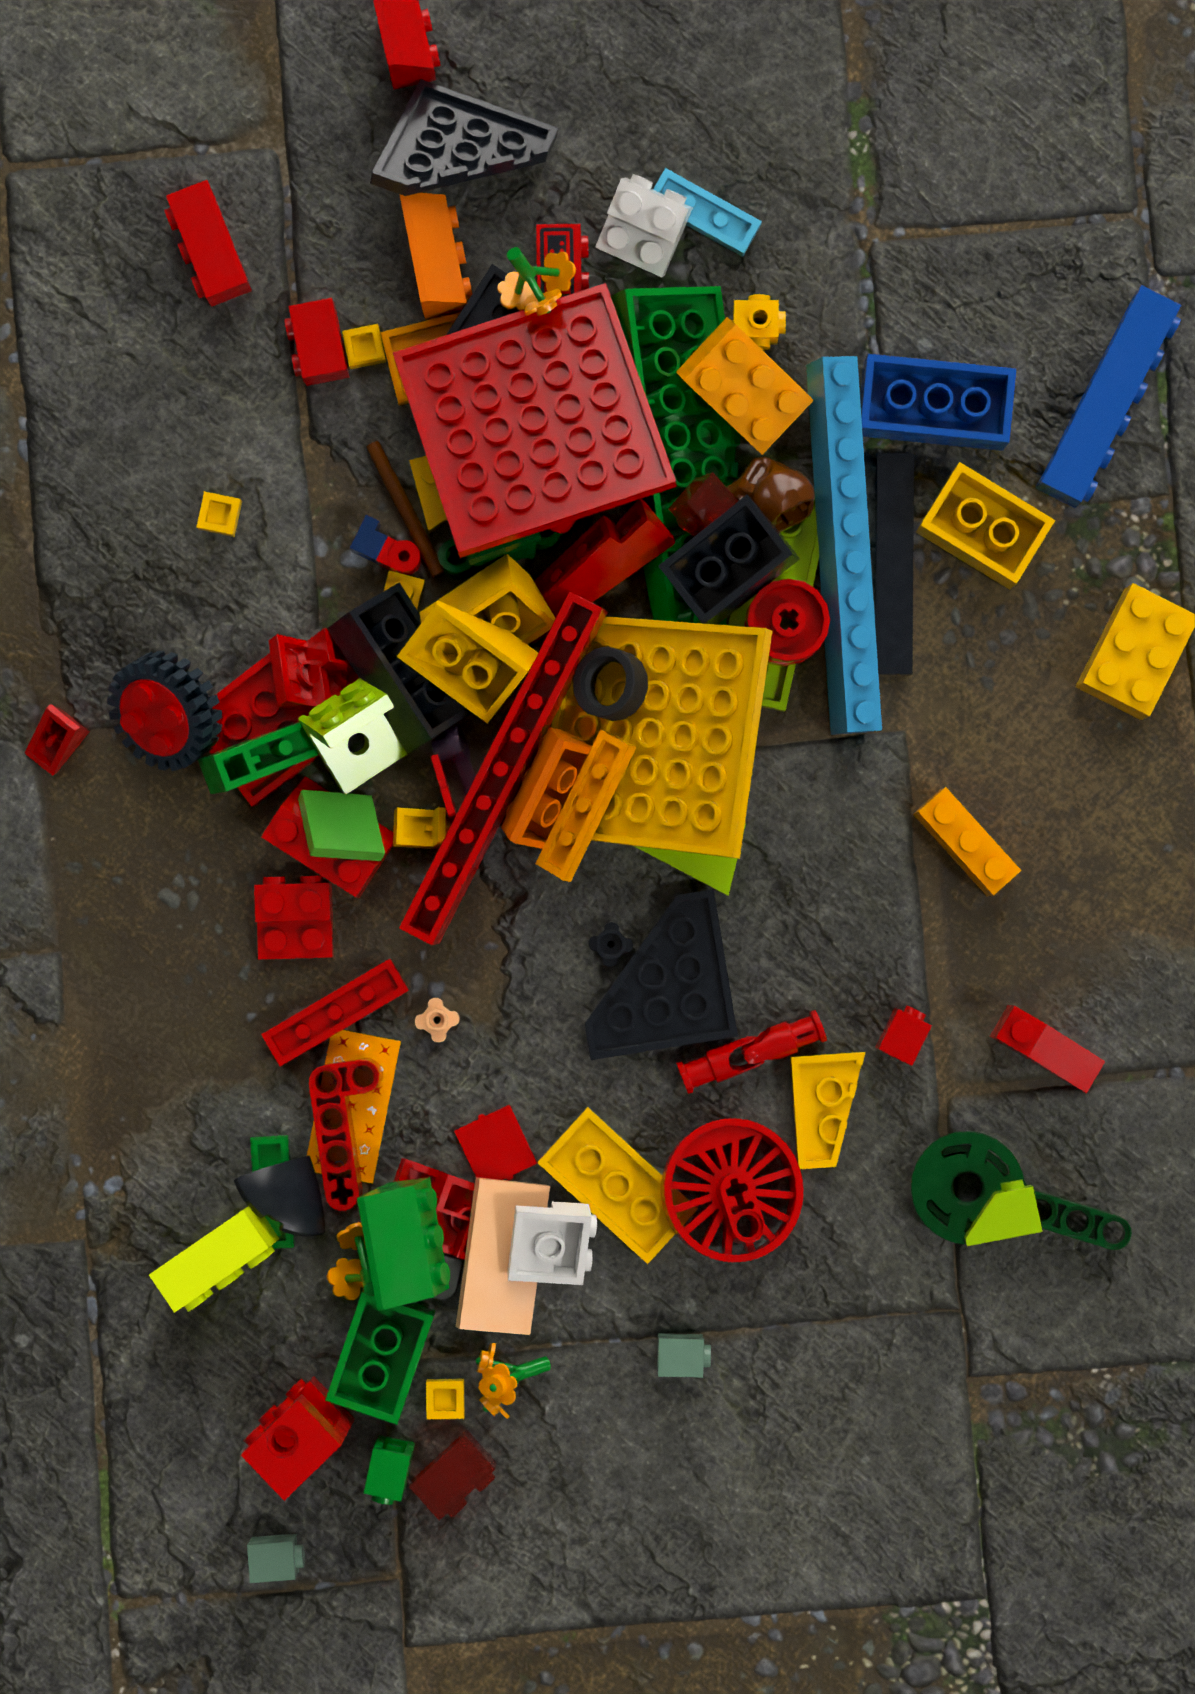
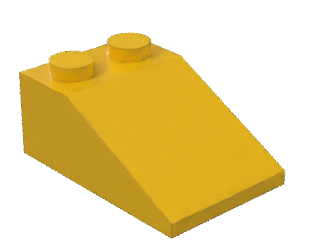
M437 601L397 657L488 724L528 673L538 652L510 631Z

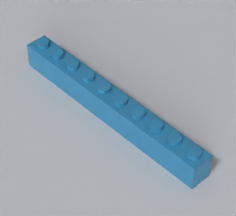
M857 356L821 357L807 364L806 372L808 395L814 400L809 405L821 596L827 603L830 616L828 634L824 640L831 735L881 731L882 719Z

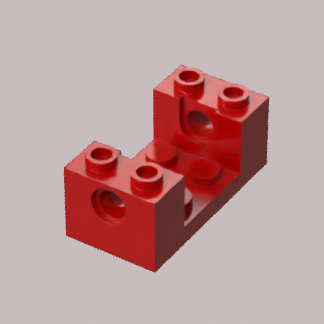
M315 1376L307 1383L302 1378L286 1392L287 1398L278 1407L273 1405L258 1420L261 1424L243 1440L248 1446L241 1456L284 1501L342 1445L355 1420L343 1406L325 1401L328 1390Z

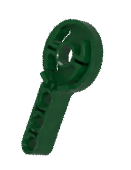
M958 1131L938 1138L922 1152L913 1170L911 1193L918 1215L932 1232L950 1242L966 1244L964 1236L967 1232H964V1230H969L993 1192L1002 1190L1001 1183L1023 1180L1024 1186L1027 1184L1024 1181L1017 1159L1003 1143L984 1133ZM988 1149H990L991 1151H993L997 1156H999V1158H1000L1003 1162H1005V1163L1007 1164V1166H1008V1168H1009V1174H1008V1175H1006V1176H1003V1175H1002V1173H1003V1174L1008 1173V1169H1007L1006 1165H1005L1003 1162H1001L993 1153H991L990 1151H988ZM941 1152L944 1154V1156L957 1152H966L967 1157L966 1154H955L943 1158ZM986 1159H989V1160H991L993 1163H995V1164L1000 1168V1170L1002 1171V1173L997 1169L996 1166H994V1165H993L992 1163H990L989 1161H987L986 1163H984L985 1160H986ZM966 1172L977 1175L982 1183L981 1194L978 1198L969 1202L958 1199L953 1192L955 1178ZM1034 1189L1035 1198L1045 1199L1050 1205L1048 1216L1040 1219L1042 1229L1110 1250L1122 1249L1129 1243L1132 1234L1131 1227L1119 1215ZM1074 1210L1083 1211L1086 1215L1085 1226L1077 1231L1070 1230L1066 1225L1067 1215ZM930 1211L934 1212L935 1215L944 1223L948 1224V1226L941 1223ZM1111 1221L1119 1222L1123 1229L1120 1239L1114 1242L1106 1241L1102 1233L1104 1226Z

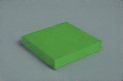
M301 790L298 801L310 856L369 861L382 860L385 850L372 795H345L344 793Z

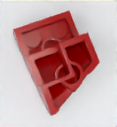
M327 628L322 629L307 641L279 634L268 640L278 707L310 712L314 707L323 703L331 696L341 695V691L346 686L359 679Z
M402 1158L393 1182L430 1177L431 1186L437 1195L436 1214L438 1225L441 1226L444 1234L443 1252L465 1260L475 1183Z

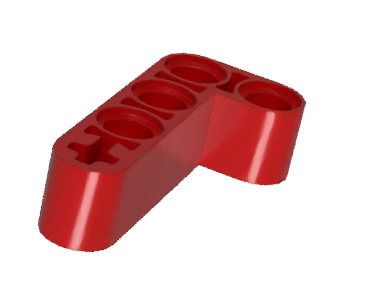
M371 1058L325 1064L317 1067L309 1077V1090L327 1203L338 1211L351 1209L358 1203L357 1197L363 1194L349 1096L370 1092L380 1085L383 1079V1071L378 1062ZM360 1065H366L373 1070L374 1080L369 1086L359 1084L355 1078V1072ZM323 1071H330L336 1076L337 1085L333 1091H325L320 1087L318 1081ZM328 1108H335L341 1113L342 1124L339 1128H331L325 1123L324 1114ZM339 1145L346 1149L348 1153L346 1164L337 1165L331 1161L329 1156L331 1147ZM350 1169L351 1174H347L343 1179L345 1188L352 1189L353 1194L347 1198V1202H344L343 1196H336L335 1193L341 1187V1177L333 1178L332 1173L339 1174Z

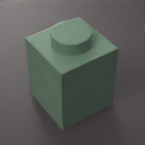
M658 1333V1377L703 1378V1367L711 1366V1345L704 1344L703 1334Z
M297 1534L252 1537L247 1544L250 1583L295 1580L299 1573V1568H304L305 1566L303 1544L297 1545Z

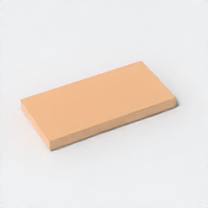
M476 1177L456 1327L458 1329L530 1335L537 1282L508 1281L507 1275L515 1206L548 1207L549 1185Z

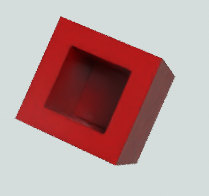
M906 1005L904 1011L894 1008L875 1048L912 1066L932 1025L924 1022L926 1014Z

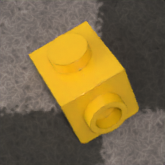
M397 807L394 810L393 846L438 849L451 826L450 818L446 817V808L438 807L435 810Z

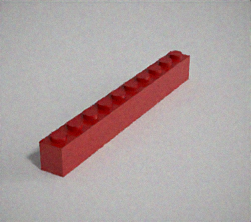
M569 592L399 929L430 945L440 944L506 814L508 806L522 782L525 771L530 767L538 751V744L541 738L547 733L573 682L577 665L590 649L608 613L605 609L572 592Z

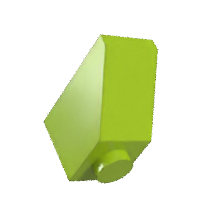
M1023 1180L1001 1183L1002 1190L993 1192L965 1234L966 1245L972 1246L1043 1232L1033 1186H1024Z

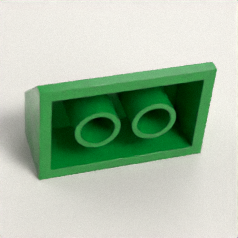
M430 1177L389 1182L357 1197L377 1311L433 1298L450 1288V1268L445 1262L442 1248L444 1234L441 1226L438 1225L436 1214L437 1195L431 1186Z

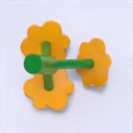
M518 247L511 248L507 252V258L517 272H509L505 277V281L498 284L497 291L502 294L500 302L505 308L512 309L517 307L520 311L524 310L525 315H530L534 312L538 316L550 313L557 306L556 300L562 296L561 290H569L570 280L575 275L576 267L572 261H568V254L566 252L547 254L544 260L545 267L531 266ZM535 275H541L542 280L546 282L548 292L542 293L534 279Z
M356 1222L347 1226L345 1230L340 1231L336 1237L342 1249L351 1247L353 1250H357L359 1259L348 1261L346 1258H340L336 1262V1267L331 1268L327 1273V1280L333 1285V1294L336 1297L344 1296L347 1300L357 1299L360 1295V1287H363L365 1294L369 1296L374 1295L361 1222Z
M490 1343L488 1351L481 1350L480 1356L476 1359L477 1373H482V1379L479 1382L478 1388L483 1396L479 1401L484 1405L483 1410L485 1412H490L493 1416L501 1412L508 1419L510 1416L500 1404L510 1405L514 1403L516 1399L514 1389L517 1387V1384L521 1380L549 1371L551 1365L546 1356L518 1366L495 1361L493 1357L496 1343Z

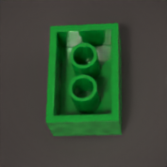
M363 1290L325 1401L397 1425L436 1310L416 1303H409L377 1311L374 1295L369 1296Z

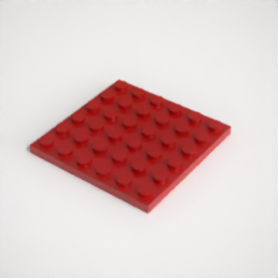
M606 283L557 299V306L550 313L538 316L534 312L530 315H525L524 310L393 352L460 558L677 487L676 479Z

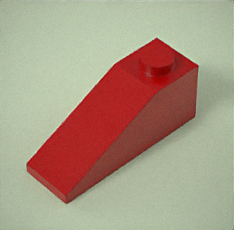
M1007 1005L989 1036L1084 1093L1089 1091L1105 1063L1098 1056L1015 1005Z

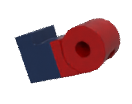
M365 515L350 546L351 552L393 572L405 575L415 573L421 564V555L418 547L411 541H396L378 532L381 527L380 521Z

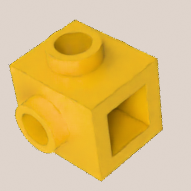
M755 294L748 296V300H734L733 322L762 350H769L770 345H777L779 334H785L786 312L779 311V300H770L769 295ZM755 321H762L764 324H757Z

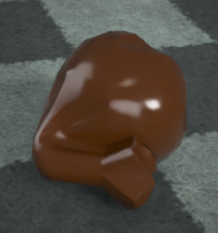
M757 457L751 460L740 479L725 488L727 496L731 499H738V501L748 494L779 532L804 521L811 515L813 510L815 491L810 480L799 471L767 457Z

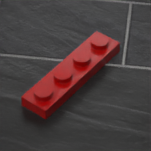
M390 958L261 1035L281 1067L410 990Z

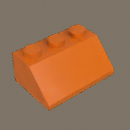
M417 193L409 196L399 194L425 320L461 312L467 303L466 300H469L472 296L470 278H462L459 265L466 264L462 241L455 242L452 229L459 228L455 205L448 207L446 195Z
M549 727L547 733L538 744V751L531 766L522 777V785L514 801L510 803L506 810V818L501 828L510 841L515 844L543 849L592 745L567 731Z

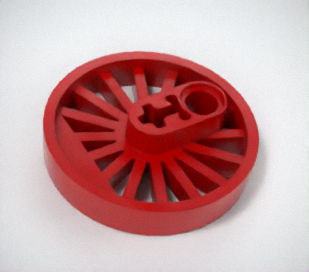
M738 1118L720 1119L698 1127L684 1137L674 1148L662 1174L661 1201L670 1227L677 1237L690 1249L718 1261L746 1262L758 1259L772 1252L792 1232L800 1216L803 1204V1179L793 1152L775 1132L750 1120ZM751 1137L738 1164L739 1140ZM761 1139L765 1140L772 1149L747 1170ZM726 1144H729L728 1163L722 1147ZM713 1150L717 1165L705 1151ZM696 1155L711 1174L682 1159ZM779 1155L785 1169L753 1179L760 1170ZM677 1166L709 1184L672 1181L675 1167ZM788 1176L790 1191L756 1189V1186ZM731 1185H737L739 1191L734 1196H728L726 1193V1189L730 1188ZM672 1189L709 1192L708 1195L675 1206L673 1205ZM756 1196L789 1199L786 1214L763 1203ZM711 1202L684 1227L682 1226L676 1213ZM715 1211L699 1244L689 1233ZM762 1212L782 1222L775 1234L765 1224ZM742 1216H745L751 1222V1231L746 1237L739 1234L737 1230V1222ZM723 1221L722 1253L708 1248ZM763 1236L766 1242L755 1249L753 1242ZM733 1242L743 1244L746 1253L732 1255Z

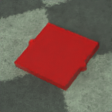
M438 754L432 755L431 759L445 807L451 822H453L457 811L444 767Z
M510 1104L486 1116L485 1114H480L477 1120L454 1130L475 1177L512 1180L514 1174L537 1164Z

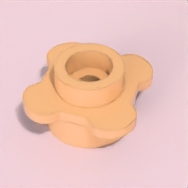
M432 998L429 1000L428 1008L425 1012L416 1016L415 1025L418 1029H424L431 1034L434 1042H443L446 1039L448 1030L452 1026H456L460 1018L456 1011H450L443 1006V1001L440 998ZM436 1016L440 1017L441 1022L439 1024L434 1023V1018Z

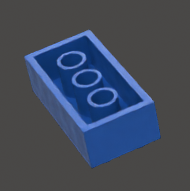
M867 354L863 363L860 392L863 437L1003 451L1010 442L1016 368Z

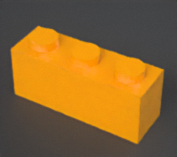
M947 787L940 789L913 814L987 897L994 896L1022 871Z

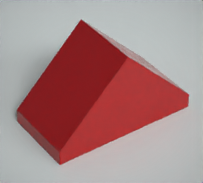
M50 704L46 707L24 754L54 776L90 731L65 711Z

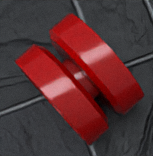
M788 578L773 581L759 590L746 611L744 627L772 630L768 663L786 667L800 664L814 655L827 637L830 616L827 603L817 589L804 581ZM782 618L791 620L792 629L788 627L784 630L780 627L779 624Z

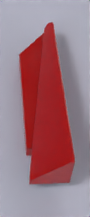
M639 499L616 525L603 515L548 567L534 583L556 618L569 592L594 602L673 546L675 539L644 500ZM549 631L540 636L539 638L535 639L531 643H536L544 636H546L549 633Z

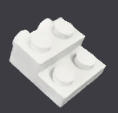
M632 174L631 179L621 178L607 212L609 215L595 248L657 276L664 277L693 207L686 205L685 201L687 198L679 193L666 189L665 194L651 189L653 182L641 176Z
M552 1201L551 1208L516 1205L507 1272L508 1281L583 1285L585 1271L590 1272L592 1267V1249H588L589 1237L595 1238L597 1229V1216L591 1215L589 1204Z

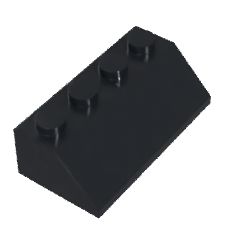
M397 583L349 611L329 626L327 630L358 678L386 693L394 707L384 713V716L409 754L472 712L397 657L421 624L419 612L401 584Z

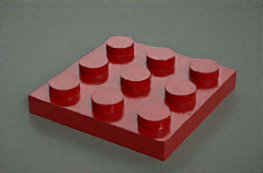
M270 653L215 694L218 696L219 703L213 706L212 709L222 710L223 718L217 721V723L222 724V731L216 735L219 737L217 744L212 746L213 749L209 752L213 754L233 745L299 722L298 718L302 715L309 716V711L278 707ZM320 755L237 788L249 804L255 807L319 758Z

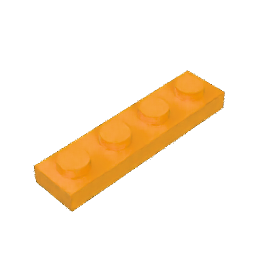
M600 729L535 863L536 865L563 881H572L636 749L635 746L608 731Z

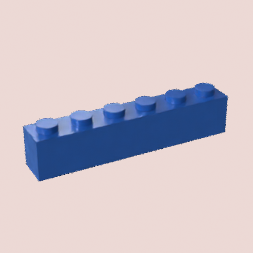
M1143 285L1135 292L1036 489L1073 508H1076L1082 500L1086 502L1090 500L1098 485V482L1093 480L1098 468L1105 469L1115 451V449L1110 447L1115 435L1121 437L1131 420V416L1126 414L1131 403L1138 404L1148 386L1147 383L1143 382L1148 370L1154 372L1165 351L1159 349L1164 338L1171 339L1180 324L1181 319L1176 317L1181 307L1180 304Z

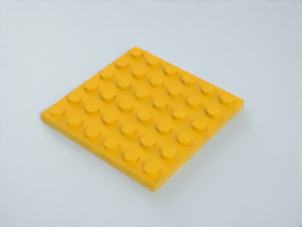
M605 617L587 654L596 648L607 646L633 654L643 663L647 672L648 690L644 702L636 713L624 720L610 721L587 714L578 705L573 694L572 682L552 721V728L567 731L590 745H593L601 729L636 747L591 841L740 859L772 630L757 627ZM611 662L607 664L597 676L595 695L598 702L602 705H612L618 701L624 692L626 673L620 663Z

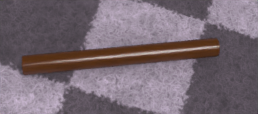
M372 442L366 446V449L415 545L418 547L432 578H436L444 573L438 555L380 442Z

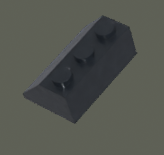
M747 494L662 562L659 568L702 624L718 625L756 595L759 590L770 584L800 560V558L779 530Z

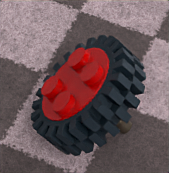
M165 651L149 652L116 673L113 677L115 681L109 685L108 691L113 694L107 697V705L116 707L109 711L110 720L119 719L120 721L113 728L116 734L126 733L127 738L122 741L126 748L132 744L136 746L133 752L136 758L140 759L147 755L145 764L152 767L158 763L159 770L165 771L171 768V771H177L182 767L184 769L213 749L212 746L217 744L219 737L216 735L222 731V724L217 723V721L223 717L222 710L212 709L213 706L219 703L217 695L208 696L207 691L213 688L210 681L202 683L198 680L203 672L199 668L189 672L188 670L191 665L189 660L184 658L178 662V654L171 652L165 656Z

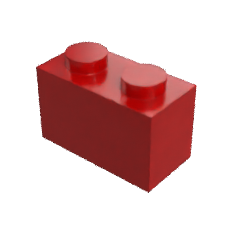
M333 298L288 306L291 318L284 319L288 340H295L297 354L291 355L295 376H302L306 386L350 378Z

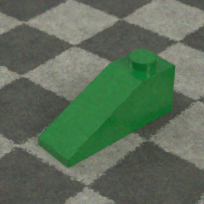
M300 722L197 760L210 794L227 792L319 754Z

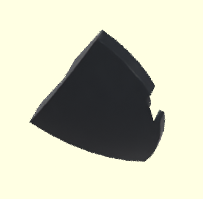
M310 1155L275 1164L240 1176L234 1180L235 1186L247 1206L260 1219L268 1215L272 1220L281 1222L280 1231L296 1236H318L325 1233L322 1198Z

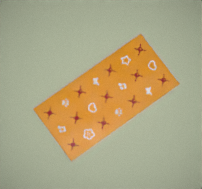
M342 1030L330 1037L325 1064L371 1058L378 1062L383 1071V1079L376 1089L364 1094L349 1096L362 1182L373 1184L401 1041ZM360 1065L355 1072L357 1082L363 1086H369L374 1080L373 1070L366 1065ZM323 1071L320 1087L325 1091H333L337 1085L336 1076L330 1071ZM328 1108L324 1114V1121L331 1128H339L342 1124V1115L337 1109ZM313 1121L307 1156L310 1155L315 1172L322 1174ZM339 1145L331 1147L329 1153L331 1161L337 1165L346 1164L348 1160L346 1149ZM348 1169L339 1174L332 1173V1176L343 1178L347 1174H351V1170Z

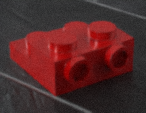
M300 876V884H285V877H263V885H254L258 960L334 957L332 883H323V876Z

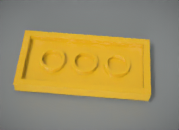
M589 1107L581 1113L538 1160L537 1163L580 1203L589 1204L591 1213L596 1215L605 1226L647 1264L675 1235L666 1219L662 1206V1174ZM672 1189L674 1206L690 1201L678 1189ZM697 1206L676 1213L682 1226L698 1210Z

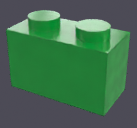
M379 1435L373 1447L363 1494L372 1495L371 1500L381 1504L392 1505L394 1500L401 1502L407 1486L416 1442Z

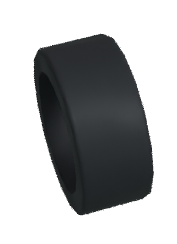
M609 646L596 648L586 654L577 665L573 677V694L578 705L587 714L610 721L624 720L636 713L644 702L648 690V676L643 663L633 654ZM611 662L620 663L626 673L624 692L618 701L612 705H602L598 702L595 695L597 676L607 664Z

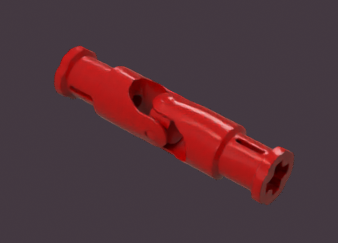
M816 1010L810 1012V1016L790 1024L786 1021L767 1028L757 1037L747 1036L709 1050L704 1057L686 1064L681 1061L676 1064L686 1091L690 1094L698 1086L714 1080L717 1083L759 1067L765 1060L787 1057L797 1053L798 1048L818 1040L822 1043L826 1042L827 1037ZM741 1046V1053L747 1064H730V1054Z

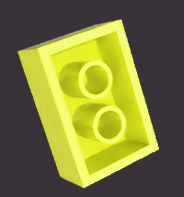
M248 1206L153 1271L149 1276L174 1313L182 1307H185L189 1312L214 1294L210 1289L211 1287L216 1285L220 1291L244 1273L241 1268L247 1263L249 1268L252 1269L275 1252L272 1245L279 1240V1237L265 1217L260 1219Z

